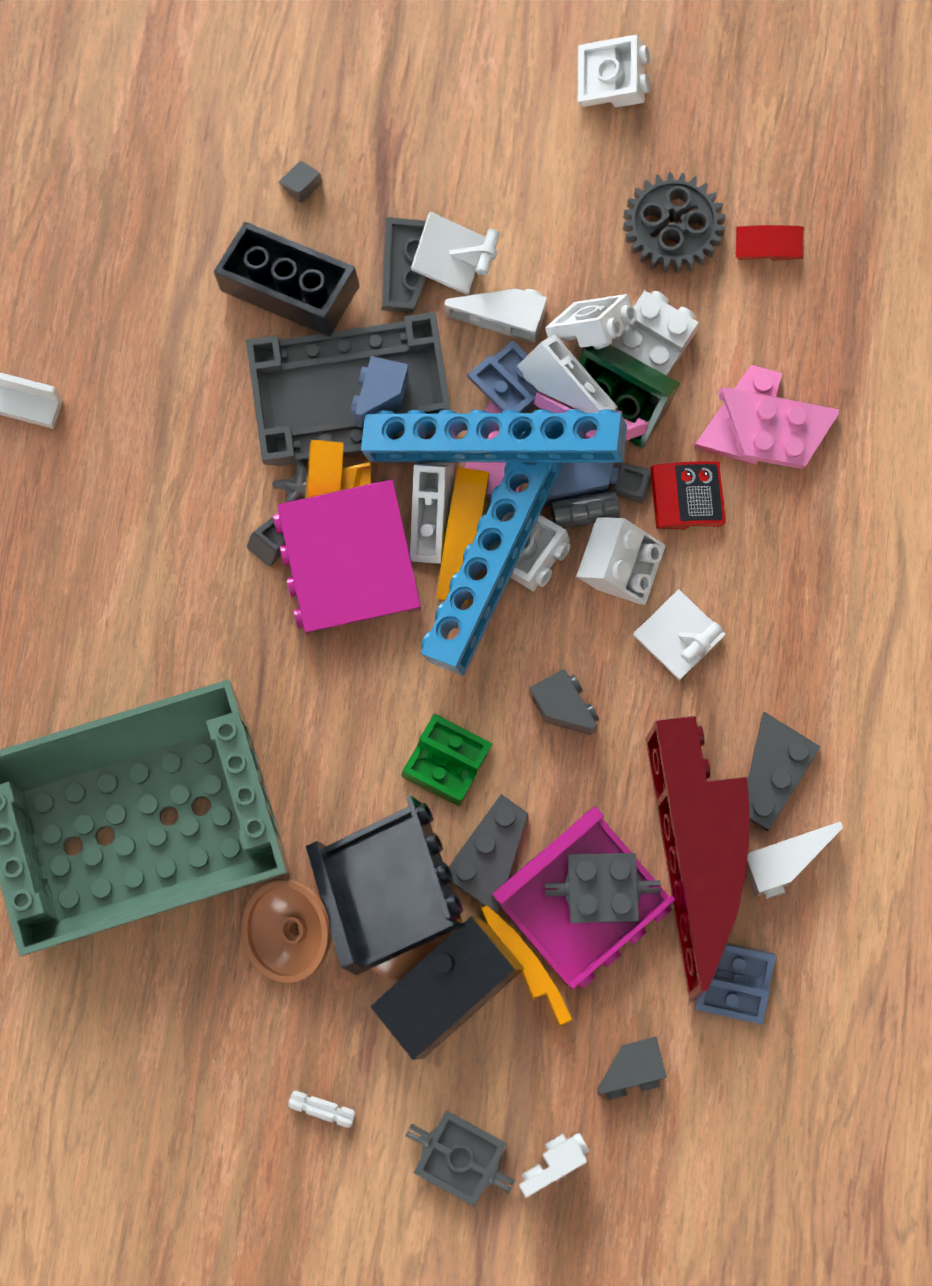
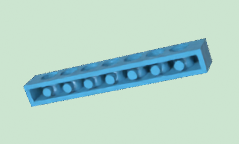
M543 409L535 410L533 413H520L516 410L488 413L483 410H472L470 413L460 414L451 410H441L438 414H426L419 410H411L407 414H395L391 411L381 410L377 411L376 414H365L361 451L370 462L624 463L627 424L621 413L611 409H602L598 413H585L577 409L567 410L566 413H552ZM404 431V434L399 439H394L398 432ZM436 431L432 438L425 439L429 432ZM467 431L463 438L456 439L460 432ZM499 431L495 438L487 439L491 432ZM531 431L527 438L519 439L523 432ZM556 431H564L559 438L551 439V436ZM588 431H596L592 438L583 439Z
M531 431L523 432L519 439L527 438ZM556 431L551 436V439L559 438L564 431ZM506 462L504 468L505 475L501 484L494 488L490 499L491 505L486 515H482L479 519L475 539L472 544L470 543L466 547L463 554L464 562L459 572L455 573L450 581V592L445 602H442L437 608L435 614L436 621L431 632H427L422 640L421 654L429 663L459 675H465L563 463ZM529 483L524 491L516 492L519 485ZM515 512L512 519L502 521L507 513ZM501 541L500 546L496 550L489 551V547L493 542ZM487 570V574L483 579L475 580L478 572ZM473 599V604L470 608L461 610V606L466 600ZM459 628V634L454 639L448 640L449 632Z

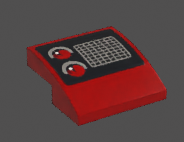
M673 462L656 464L650 467L656 529L686 530L690 526L721 527L726 524L719 462Z

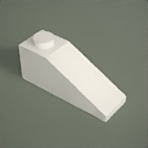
M510 289L446 299L444 304L445 317L535 343L547 309V297L533 289H525L524 291Z
M556 334L542 341L517 365L523 373L525 380L538 391L577 410L584 411L585 413H598L602 409L616 410L618 408Z
M418 462L414 464L410 541L411 561L441 564L454 489L455 462Z
M841 821L748 853L746 871L755 896L765 894L766 899L785 893L784 887L788 886L843 828Z

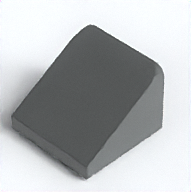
M302 161L298 162L278 181L300 203L323 183L321 174Z
M272 517L251 533L247 548L268 566L275 563L281 556L280 546L286 545L284 534H277Z

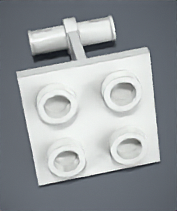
M429 212L410 270L467 295L475 272L480 275L488 274L491 261L497 256L498 251L495 248L500 232L495 229H488L485 237L442 216Z
M679 589L633 633V636L679 681L726 635L716 622L707 617Z

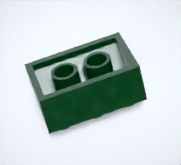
M611 344L600 349L587 346L579 362L618 407L616 410L622 411L623 419L635 423L640 418L649 422L646 434L628 440L644 448L666 413L680 383Z

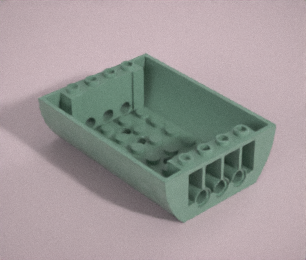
M229 679L0 750V885L19 956H26L288 873L285 850L250 731ZM206 798L211 803L210 811L202 816L196 815L193 811L194 803L198 799ZM168 808H174L179 813L178 821L170 826L164 825L161 821L162 813ZM104 828H111L115 833L114 841L106 846L100 845L97 839L99 832ZM72 838H79L83 844L81 852L74 856L68 855L65 849L67 842Z

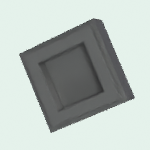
M620 463L617 482L612 490L616 491L618 497L643 503L651 471L627 463Z

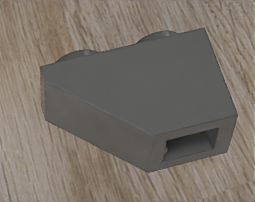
M565 669L529 688V695L545 723L588 735L596 732L597 724L595 722L599 720L598 715L591 703L584 704L579 695L583 690L574 674L568 676Z
M652 1037L622 1045L597 1088L598 1095L606 1094L607 1100L627 1096L626 1089L639 1085L641 1092L661 1087L659 1080L667 1078L657 1038Z

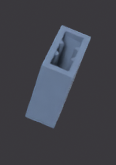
M563 463L543 507L550 506L551 501L562 500L566 497L573 498L582 494L589 495L595 494L598 491H608L610 484L616 485L620 466L614 465V463Z

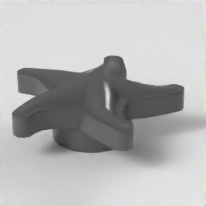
M301 461L296 462L297 471L293 479H281L272 483L275 489H282L288 494L286 502L305 499L306 478L308 475Z

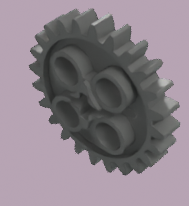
M670 172L668 173L667 181H663L659 175H656L655 185L645 180L644 191L638 188L634 190L635 199L629 198L627 202L629 209L624 210L623 218L627 221L623 222V231L628 232L625 238L626 243L634 242L631 248L632 254L642 251L640 262L650 258L652 259V269L658 263L663 264V272L666 273L669 266L674 265L676 273H679L683 264L691 271L694 260L700 265H704V254L709 257L714 256L715 249L713 247H720L722 239L719 236L724 235L725 227L722 224H724L726 216L720 214L723 204L714 203L717 193L706 194L707 183L697 187V177H694L688 183L685 182V173L680 175L679 180H674ZM680 199L685 204L676 206L671 203V200ZM653 215L656 216L659 219V221L649 222L645 219V217ZM698 223L703 226V229L694 230L689 227V224ZM659 234V235H658L657 237H655V238H652V237H651V235ZM671 239L674 240L677 243V245L674 247L666 246L663 243V241Z

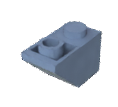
M373 356L370 357L368 367L363 366L360 372L359 385L362 386L360 396L355 395L352 401L351 414L355 415L356 427L364 428L365 414H376L377 411L381 410L392 412L402 406L409 380L408 364Z

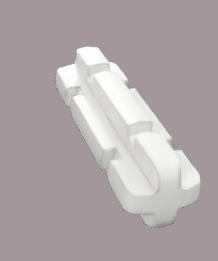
M297 1090L291 1094L288 1104L289 1108L299 1112L304 1110L308 1115L329 1122L336 1121L337 1125L346 1128L352 1126L355 1118L354 1110L343 1106L338 1108L337 1104L314 1096L309 1098L307 1097L308 1094Z

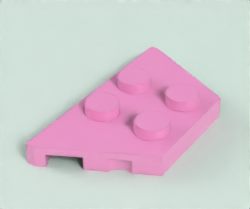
M723 387L718 393L720 400H724L730 416L727 421L736 437L735 444L740 458L798 469L805 467L839 415V409Z

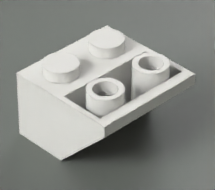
M597 517L576 577L596 590L646 605L666 545L625 518Z

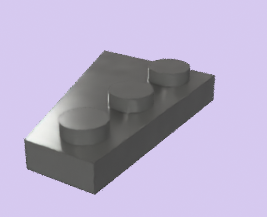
M386 217L381 310L413 313L427 278L410 270L426 221Z
M766 712L762 714L747 781L750 821L768 832L819 751L820 746Z
M502 794L449 865L453 876V882L451 883L484 907L489 906L497 915L500 906L490 895L509 879L528 817L526 811Z

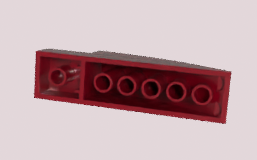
M696 716L656 720L645 739L671 895L675 898L673 907L689 1001H695L708 991L738 915L748 858L750 807L747 777L707 781L710 778V765L707 758L703 759L701 746H704L705 743L704 731L702 726H697Z

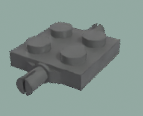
M636 853L568 854L567 876L564 883L545 882L544 889L558 890H545L544 894L545 897L565 896L569 906V924L638 922L640 894L660 895L661 888L647 887H659L661 884L660 880L640 881L636 871Z
M447 1110L439 1125L431 1133L415 1126L413 1123L411 1124L409 1129L421 1136L419 1137L407 1131L405 1137L423 1145L422 1157L413 1172L414 1174L474 1207L482 1191L491 1183L508 1192V1194L510 1193L512 1188L500 1182V1180L512 1186L516 1180L497 1171L499 1159L507 1143Z

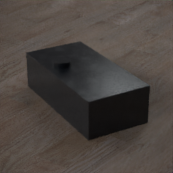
M245 221L213 271L222 292L329 337L360 287L355 266Z
M470 916L463 923L464 926L457 928L370 1006L412 1060L423 1059L525 969L482 916Z

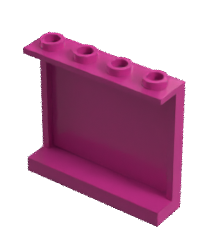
M393 479L277 504L279 513L273 515L277 534H284L286 544L280 546L284 565L290 564L293 576L287 578L291 597L297 596L299 609L294 610L298 629L304 628L306 635H310L314 631L386 615L421 610Z
M596 806L586 812L490 895L569 989H574L576 986L583 989L596 977L593 973L596 968L602 963L608 967L619 958L621 953L618 949L627 941L633 945L647 933L644 927L653 919L658 923L672 911L669 905L675 900L673 896H668L661 886L647 887L661 888L660 895L640 894L638 922L569 924V906L565 896L545 897V890H558L544 889L545 882L564 883L567 876L568 854L632 853L603 820L604 815ZM636 858V871L640 881H656Z

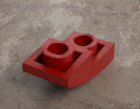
M793 225L736 226L735 258L738 260L770 258L772 261L804 259V227Z

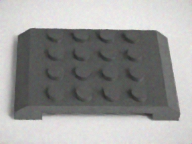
M436 312L404 316V321L335 331L330 337L324 334H315L279 340L278 335L246 340L263 465L285 466L296 464L297 461L302 463L309 462L311 440L344 443L343 457L363 454L361 451L363 428L356 427L355 415L351 414V406L354 396H360L362 386L359 385L360 372L363 366L368 367L371 356L408 364L409 380L402 406L392 412L395 414H407L408 411L419 410L426 414H438L441 410H451ZM404 431L398 432L394 439H399L404 434ZM436 431L429 432L425 439L432 438Z

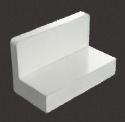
M0 373V415L54 429L63 403V398L57 388Z

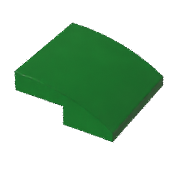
M433 714L419 738L417 747L402 770L401 777L460 807L493 743Z

